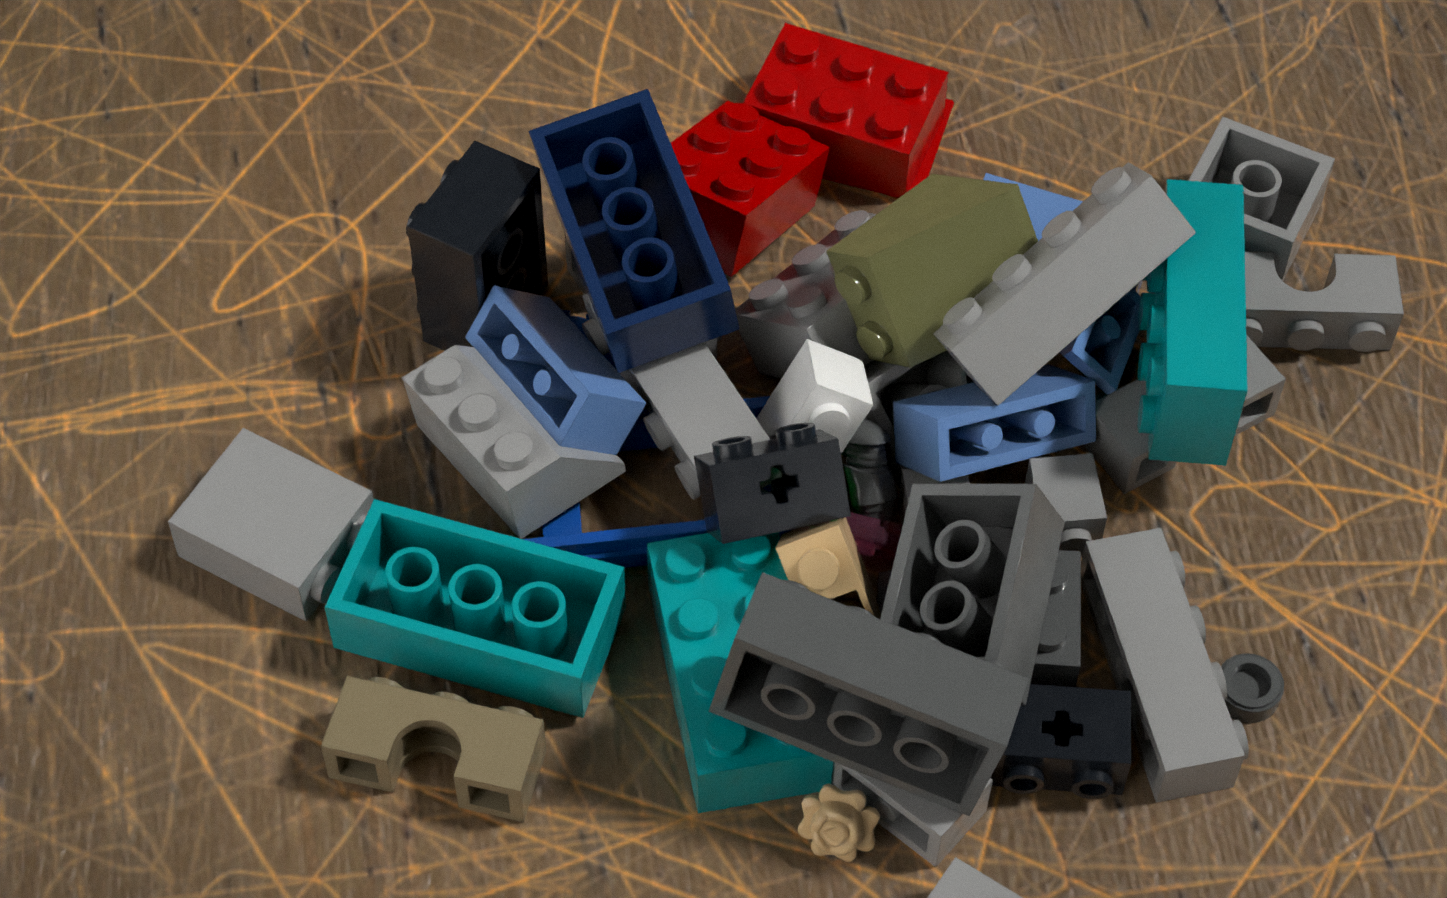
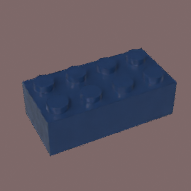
M648 89L528 131L542 175L618 373L740 329L730 286Z

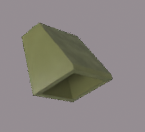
M931 174L826 252L835 272L834 281L836 288L847 302L857 327V340L861 348L867 353L869 359L911 368L947 351L933 335L943 325V318L946 313L961 300L969 297L974 298L993 281L992 276L995 270L1004 261L1017 254L1023 255L1038 242L1018 184Z

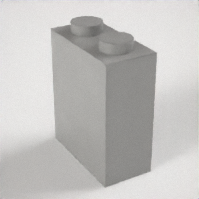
M242 428L169 519L168 524L179 557L307 622L320 603H327L374 499L371 490Z

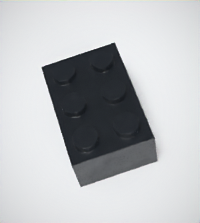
M474 141L460 160H453L447 166L439 187L426 203L421 202L413 209L406 226V235L409 237L412 257L411 271L415 278L418 300L417 312L420 314L423 341L444 351L454 345L473 347L465 336L494 285L541 295L548 286L540 168L478 141Z

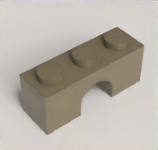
M347 676L322 741L321 749L328 778L388 792H394L401 770L412 758L428 752L447 754L458 761L453 777L459 808L524 822L546 755V742L543 719L535 718L529 712L517 707L502 706L495 709L469 703L463 697L450 692L441 691L432 695L405 689L397 682L383 677H373L369 680Z

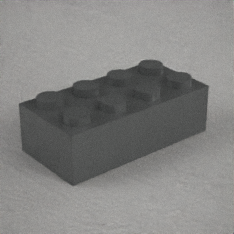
M762 572L733 641L708 712L970 816L1007 748L1029 678L1007 670L1006 667L996 661L979 659L944 645L928 634L914 633L876 618L872 613L863 608L846 606L811 592L805 586L795 581L781 580Z

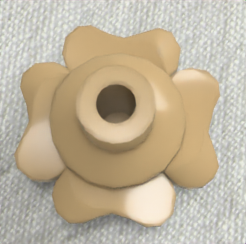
M828 783L822 786L819 796L809 794L804 797L801 803L804 817L798 825V833L803 838L812 839L811 850L815 855H835L845 862H852L857 856V850L868 852L874 848L876 842L874 828L880 819V814L876 808L865 807L866 795L863 791H843L835 785Z

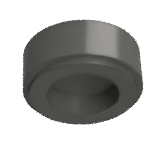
M1238 654L1227 659L1221 668L1227 685L1225 703L1231 718L1245 723H1257L1271 717L1277 710L1284 692V680L1279 669L1268 659L1256 654Z

